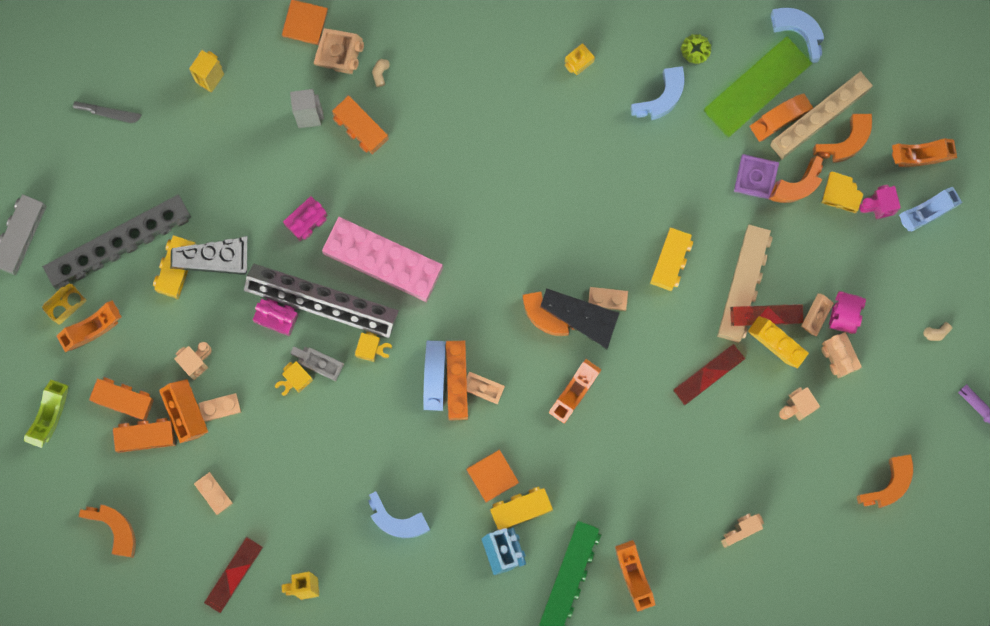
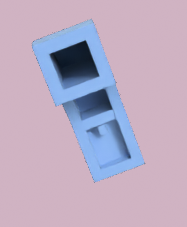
M773 9L770 14L773 31L789 30L800 34L807 44L810 64L817 63L820 56H822V48L818 44L824 40L823 32L818 23L810 15L798 9Z
M683 66L664 69L663 80L665 90L663 94L653 101L631 104V115H636L639 118L645 117L650 113L651 120H655L673 110L684 88Z
M950 187L926 202L904 211L899 216L903 226L912 232L962 204V201L955 189Z
M426 341L424 410L443 411L446 341Z
M377 492L369 494L371 499L368 500L372 511L377 510V513L371 515L377 526L387 534L398 538H414L430 531L421 512L408 519L393 518L386 512Z

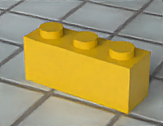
M201 50L189 70L195 82L212 93L224 76L222 66L219 64L220 61L217 60L218 57L210 51L206 53Z
M670 227L650 284L672 291L673 287H678L681 278L678 276L679 270H684L687 259L684 258L686 251L690 252L694 242L690 240L691 234Z
M174 235L172 240H168L166 257L161 259L159 266L161 271L159 276L156 275L153 283L156 292L179 299L189 270L170 269L171 249L195 245V242Z
M758 316L748 330L752 336L792 367L799 368L809 354L769 319Z
M538 486L528 490L529 494L522 496L520 493L510 497L511 501L507 503L499 501L492 504L493 508L490 509L497 530L508 529L553 511L545 488L540 489Z

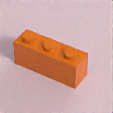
M349 95L332 110L333 120L339 126L343 124L347 129L346 133L353 140L356 138L360 142L359 146L364 152L367 153L369 151L373 155L389 140L388 135Z
M106 377L103 380L97 378L89 398L91 402L142 421L147 420L154 402L150 398L151 394L141 390L139 393L133 392L132 387L122 384L121 387L114 385L115 381Z
M187 379L169 383L159 390L180 443L198 439L208 433L206 423Z
M168 418L156 419V423L139 421L137 425L130 426L129 423L118 424V428H113L115 451L118 453L176 446L174 427L172 422L168 421Z

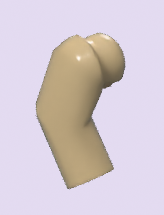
M386 59L378 60L372 70L376 87L385 85L382 74L390 66L389 61Z
M945 322L940 329L926 328L923 334L930 341H941L953 328L949 323Z

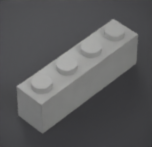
M313 89L290 92L292 111L298 128L321 126V120L324 119L318 94L315 95Z
M23 194L21 198L16 200L14 205L15 212L7 220L6 226L8 227L6 232L0 236L1 270L15 276L17 275L47 207L43 202Z

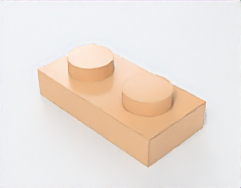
M590 287L588 302L607 309L626 311L628 291Z
M818 293L801 327L809 334L817 337L834 303L825 295Z
M469 372L467 376V392L498 405L505 386Z
M236 393L199 403L204 422L241 413Z
M210 472L194 483L216 515L233 504Z

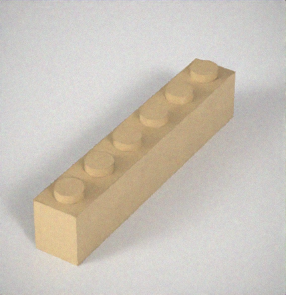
M860 71L772 140L770 146L781 159H784L868 93L873 85Z
M748 225L746 228L717 337L738 343L742 338L745 339L748 330L745 327L746 320L750 321L753 312V309H750L751 302H755L758 291H755L756 284H760L763 273H760L761 265L765 266L768 257L765 254L766 247L770 248L773 238L770 236V230L753 225Z

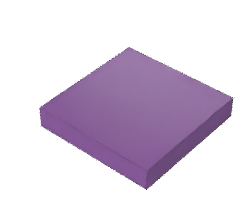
M742 154L734 192L769 199L775 184L779 162Z

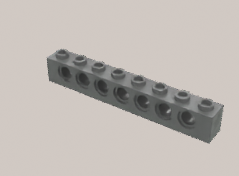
M178 194L42 267L55 289H60L75 279L81 280L87 276L86 273L92 270L98 271L104 267L103 264L109 261H117L121 258L120 255L126 252H134L138 249L137 246L143 243H151L155 240L154 237L159 234L165 235L171 232V228L174 226L186 224L191 215ZM168 212L174 213L173 218L169 221L165 220V215ZM151 221L157 222L156 227L152 230L148 229V224ZM133 231H140V235L137 238H131ZM116 240H123V244L120 247H114ZM104 248L106 250L105 254L102 257H98L97 251ZM88 257L87 265L81 266L80 260ZM71 266L70 274L63 275V269Z
M253 263L246 276L244 291L368 332L390 338L396 324L399 310Z

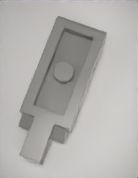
M293 347L291 355L299 358V364L333 381H337L344 366V363L310 347H304L303 350Z

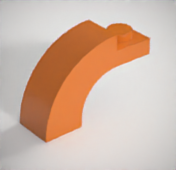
M803 93L773 108L749 127L758 141L762 142L782 127L802 118L813 109V106Z
M818 156L811 158L802 179L797 183H789L782 179L777 181L769 199L780 203H790L810 195L823 180L817 177L823 168V165H821L823 159Z
M585 359L549 413L565 424L602 369Z

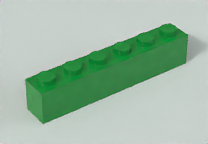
M577 521L539 626H566L564 625L566 619H571L574 607H571L574 599L578 600L581 592L578 586L580 581H585L588 573L585 567L587 562H592L595 552H592L594 544L598 545L602 535L598 533L599 528Z

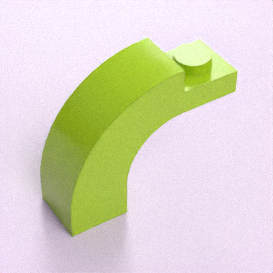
M54 380L49 381L43 390L38 414L24 436L25 442L39 447H43L45 442H49L62 414L68 393V385Z

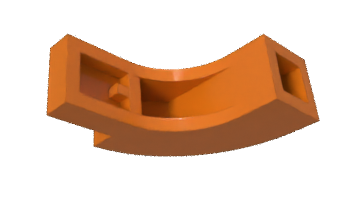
M852 114L849 138L838 144H815L813 156L829 158L832 155L833 163L852 158L862 149L870 136L872 114Z
M944 138L917 145L899 143L892 145V157L895 164H898L899 167L924 166L957 158L954 139Z
M541 291L522 295L526 314L538 329L555 336L569 335L568 328H570V325L540 308L543 300Z
M112 300L106 302L96 313L87 319L65 327L57 335L64 351L68 352L81 347L111 330L118 324V320L121 318L119 310Z
M911 454L890 458L891 479L888 486L879 492L858 495V504L864 503V506L875 505V501H877L878 507L881 508L900 499L909 488L913 477Z
M105 505L100 506L99 512H97L98 508L86 507V510L80 509V518L103 521L110 526L114 535L113 555L134 558L136 547L135 534L130 522L123 514Z
M631 540L615 546L617 559L637 612L655 606L653 593L645 577L634 541Z

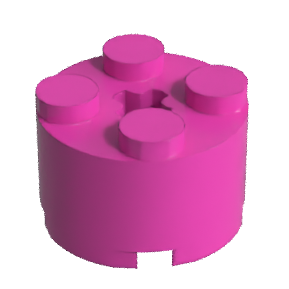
M839 291L835 298L838 302L835 303L831 311L829 328L856 334L857 328L860 327L863 316L860 313L861 309L863 310L865 307L866 299Z

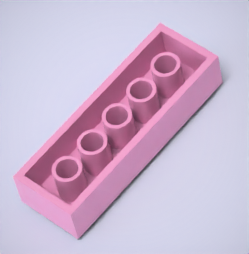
M338 217L322 250L324 255L425 302L428 301L443 270V264L341 217Z

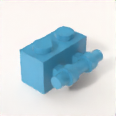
M505 528L491 532L481 539L494 575L510 571L518 565L519 567L526 565L524 558L526 555L520 547V538L514 528Z

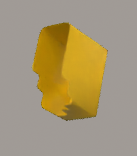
M830 172L821 203L857 213L863 193L857 190V185L852 182V177Z
M68 284L65 287H61L43 304L42 308L54 322L60 325L87 300L73 284ZM71 293H77L80 295L81 301L71 306L67 298ZM57 306L65 307L66 311L58 318H55L53 315L54 308Z

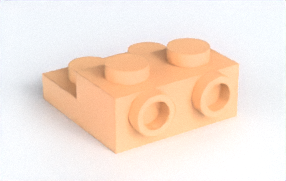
M324 28L313 64L333 69L336 72L352 74L353 70H356L359 65L357 57L359 52H362L364 49L363 39L354 33Z
M749 513L739 518V523L735 525L736 529L724 535L725 539L721 541L724 548L762 530L764 522L760 514L751 516Z

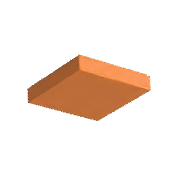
M291 0L282 37L319 45L328 8Z
M500 449L466 469L486 503L519 484Z

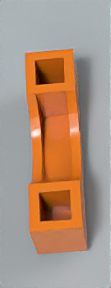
M465 340L446 341L449 420H468Z

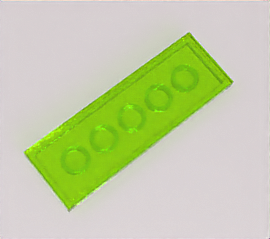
M786 36L705 107L703 111L729 138L808 69L812 62Z

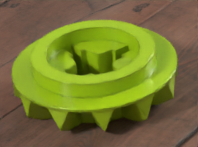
M692 34L683 41L681 52L688 62L693 64L703 63L711 54V44L701 34ZM692 44H694L695 46L701 44V52L695 51L691 54L693 50Z

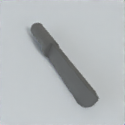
M74 101L73 104L74 109L90 111L91 114L128 123H135L141 118V114L77 101Z

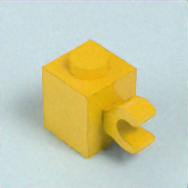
M582 43L565 57L566 64L564 65L570 73L574 72L577 76L594 62L595 57Z
M366 331V334L361 332L355 356L372 362L375 361L376 355L389 358V355L383 353L384 348L392 349V345L384 343L379 346L381 340L377 337L378 334Z
M297 361L295 363L290 362L284 367L283 370L285 372L282 373L287 381L277 382L275 388L278 389L281 385L285 386V391L282 392L283 396H286L293 387L300 393L313 379Z
M311 572L291 575L292 583L282 585V593H286V596L295 595L301 600L319 596L318 577Z

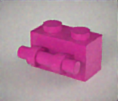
M889 185L878 187V190L874 191L875 193L871 198H865L859 207L862 213L874 211L876 220L893 216L901 208L895 186L889 187Z
M310 196L283 223L301 241L302 239H308L316 226H322L327 221L326 217L328 215L321 204Z
M268 298L266 300L261 299L255 308L254 323L290 336L298 318L295 308L288 305L281 307L277 305V301Z

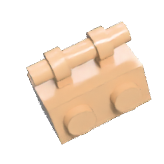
M846 332L835 335L822 343V352L825 358H829L831 362L829 366L833 375L841 378L862 367Z
M206 342L199 343L196 352L189 346L187 348L182 347L176 353L177 356L174 359L195 380L208 369L203 360L211 354L212 348Z
M800 387L789 395L790 399L787 401L789 406L781 409L779 416L781 419L787 420L795 415L800 421L816 411L820 405L808 387L804 390Z

